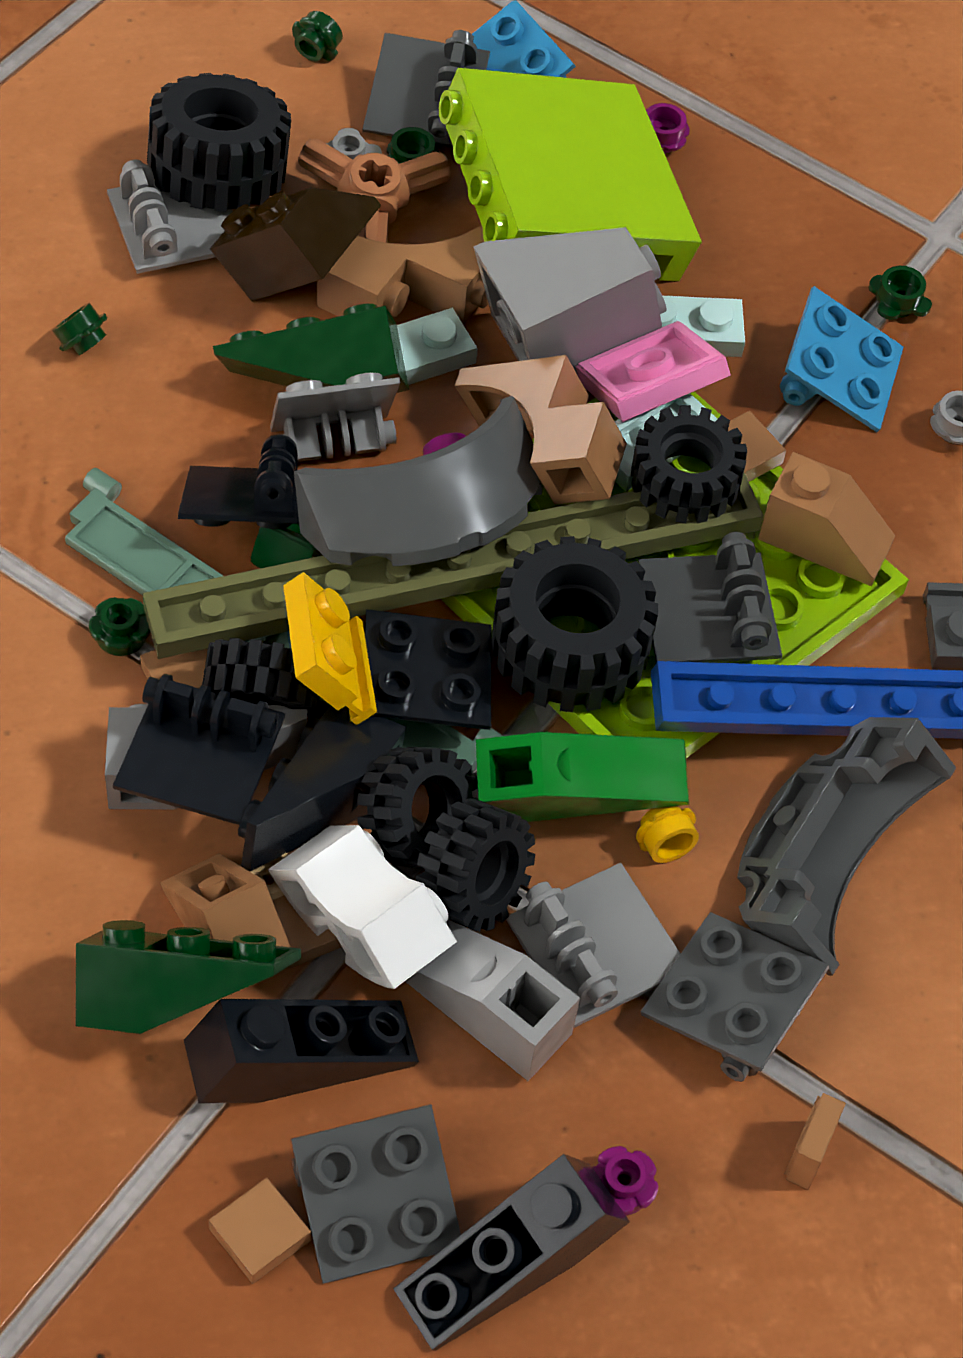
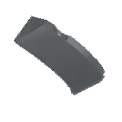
M509 396L501 399L496 411L478 429L463 439L427 455L374 467L352 469L305 467L294 471L300 533L329 562L352 565L354 562L365 557L381 556L389 559L392 566L414 565L460 555L461 552L477 546H484L505 535L528 516L527 503L533 496L542 495L544 489L543 484L530 464L534 444L515 398Z
M869 717L850 728L845 742L836 751L828 755H818L815 753L798 768L774 795L762 818L755 824L745 845L737 876L738 880L746 888L745 901L739 906L743 921L752 931L829 964V969L826 972L829 976H832L839 966L835 954L836 920L841 901L856 869L879 837L900 815L928 792L950 779L956 770V766L918 718Z

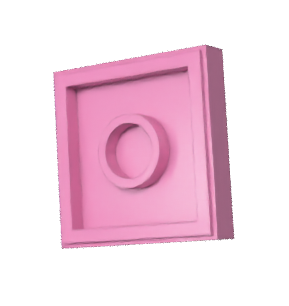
M679 321L582 361L575 366L583 386L600 402H604L606 407L622 422L731 376L726 357Z

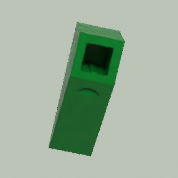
M552 732L476 739L478 801L521 816V819L527 822L690 805L684 739Z

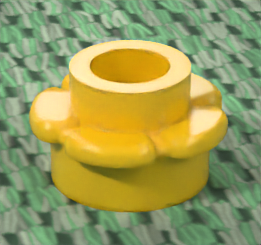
M678 806L650 809L642 817L641 826L636 833V840L639 843L640 849L648 851L652 859L658 863L671 862L686 855L695 847L699 840V833L694 826L696 815L690 808L681 810Z

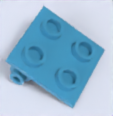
M517 0L510 2L472 33L474 36L473 43H475L477 49L490 51L487 70L567 78L566 74L576 67Z
M814 286L810 290L784 371L787 374L780 383L783 399L791 405L799 406L818 393L855 419L878 432L881 429L904 346Z

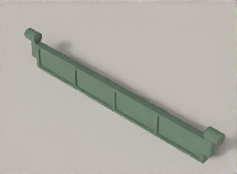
M93 468L87 473L83 481V487L90 493L69 513L71 522L76 526L65 537V542L68 546L142 596V593L223 576L113 503L121 492L122 485L120 482L98 468ZM289 631L255 638V640H262L264 644L272 645L273 642L285 644V648H292ZM320 696L317 714L323 716L330 704ZM386 718L406 727L402 748H440L458 753L456 759H466L472 766L465 776H469L477 767L476 739L503 736L492 728L490 730L480 729L472 741L449 725Z

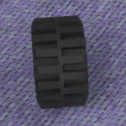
M202 73L195 77L184 76L178 78L177 83H167L161 87V93H155L149 113L147 163L152 169L155 186L162 192H170V198L175 201L190 203V207L201 210L203 208H210L217 212H227V209H237L245 204L249 206L252 204L262 205L269 196L280 192L282 183H285L291 129V113L287 112L286 103L283 99L276 98V93L268 87H260L253 80L237 78L235 75Z
M575 536L561 537L560 544L552 545L548 540L536 543L534 554L523 550L514 558L513 568L506 567L501 576L500 588L497 589L492 629V654L498 656L497 668L502 677L512 676L511 687L520 695L530 691L534 694L533 703L545 708L548 702L551 701L559 703V711L573 712L574 706L584 704L587 712L601 709L602 699L606 698L612 704L624 698L626 687L634 689L641 680L642 671L646 670L658 618V603L654 602L656 596L655 587L652 581H643L645 569L637 561L627 563L625 561L626 552L616 546L610 551L601 548V540L588 538V543L583 544L576 543ZM561 615H574L593 622L601 629L589 633H573L557 628L547 619Z

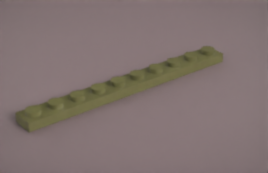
M744 473L740 491H738L734 504L732 506L727 504L725 513L719 517H716L710 510L707 522L697 523L694 513L688 514L686 523L675 522L677 512L669 510L664 519L655 514L656 502L646 508L640 502L641 492L634 493V491L611 495L610 499L584 501L530 512L519 525L500 538L484 546H477L461 552L460 555L414 565L392 566L390 560L385 557L369 556L354 562L352 565L332 563L324 556H318L142 593L143 606L157 657L161 659L208 649L209 643H215V640L218 639L229 641L230 638H240L246 641L288 632L289 625L283 585L302 572L307 574L322 588L335 590L344 600L349 610L350 618L365 615L366 609L386 611L498 587L506 567L513 568L514 558L523 550L534 554L535 544L548 540L552 545L560 544L561 537L575 536L576 543L583 544L588 543V538L601 540V548L610 551L616 546L625 551V559L722 539L725 535L732 532L746 534L760 531L764 515Z

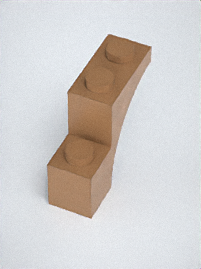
M482 225L463 235L426 244H393L357 236L327 275L317 281V307L339 317L343 316L344 310L351 306L375 304L378 307L386 306L390 314L396 317L403 310L407 300H410L436 313L453 307L464 325L477 307L483 309L488 305L473 248L484 242Z
M566 355L460 369L455 387L479 426L484 424L496 411L501 399L509 396L515 398L528 432L534 435L530 464L554 504L610 499L627 443L604 402L587 404L589 395Z

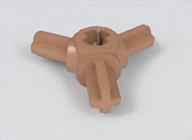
M309 139L298 157V163L301 167L335 186L337 191L374 196L381 204V207L358 236L386 243L388 225L396 220L397 209L409 204L410 195L445 183L451 177L448 159L444 153L432 152L399 164L394 158L381 153L360 154L351 159L319 139Z

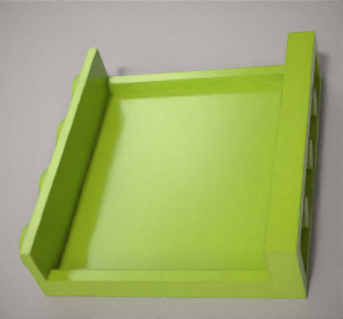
M469 68L457 69L449 89L445 90L441 95L439 118L446 126L453 145L454 159L457 164H460L468 186L469 200L475 206L480 219L484 242L626 227L638 247L648 245L653 252L661 271L659 280L680 281L702 241L635 84Z

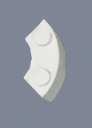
M360 825L329 826L268 869L280 890L310 929L317 936L329 929L337 937L346 953L345 963L363 977L383 987L395 989L457 942L446 923L449 918L448 911L439 896L431 889L425 887L424 883L407 878L391 866L385 859L384 853L375 838L367 831L362 830Z

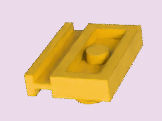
M302 572L283 585L295 677L339 711L347 706L349 708L350 721L358 725L377 713L363 622L358 616L350 619L349 610L344 600L335 590L322 588L307 574Z

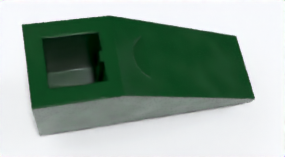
M375 304L354 305L344 310L343 316L322 321L315 317L299 318L289 322L284 330L267 334L261 331H244L231 336L228 343L213 346L214 355L229 372L283 386L307 380L321 381L323 387L346 384L348 378L358 374L380 373L383 379L399 377L400 385L397 393L409 390L397 324L386 306L378 307Z
M117 920L106 922L103 924L102 931L76 943V1026L141 1034L276 975L301 959V948L276 946V938L265 934H243L235 936L233 941L210 939V931L199 927L173 928L168 930L167 934L145 932V924L139 921Z

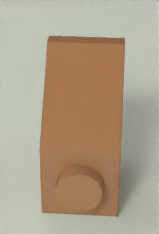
M792 452L769 496L758 539L872 587L893 544L895 534L851 475Z
M220 853L160 882L166 897L185 927L208 929L210 931V939L233 941L235 936L243 934H265L276 938V946L291 947L265 881Z

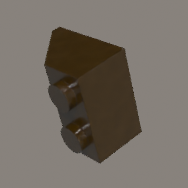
M312 187L288 196L281 191L268 198L260 206L251 209L248 204H245L230 213L221 224L224 232L211 246L210 250L250 300H258L323 279L381 207V204L374 196Z

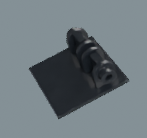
M277 434L270 436L262 445L258 468L190 466L178 511V519L194 520L195 523L207 527L223 526L230 521L256 522L258 526L267 529H283L292 524H299L294 471L298 470V448L296 443L286 435Z
M366 609L365 640L377 713L372 715L373 717L490 730L492 625Z
M163 674L160 679L149 677L142 696V701L147 703L148 706L113 783V789L240 825L242 823V816L253 799L285 719V713L269 709L268 703L264 701H259L256 705L230 698V692L221 690L219 694L211 692V687L207 685L195 688L175 682L172 675Z

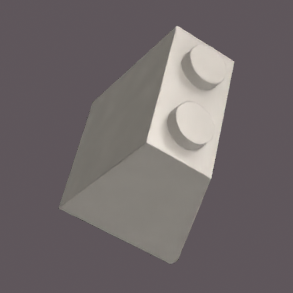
M626 227L486 241L473 247L491 315L518 361L566 355L577 373L575 366L578 363L662 328L660 314L666 312L667 308L664 298L655 283V279L661 277L658 262L648 245L638 247Z

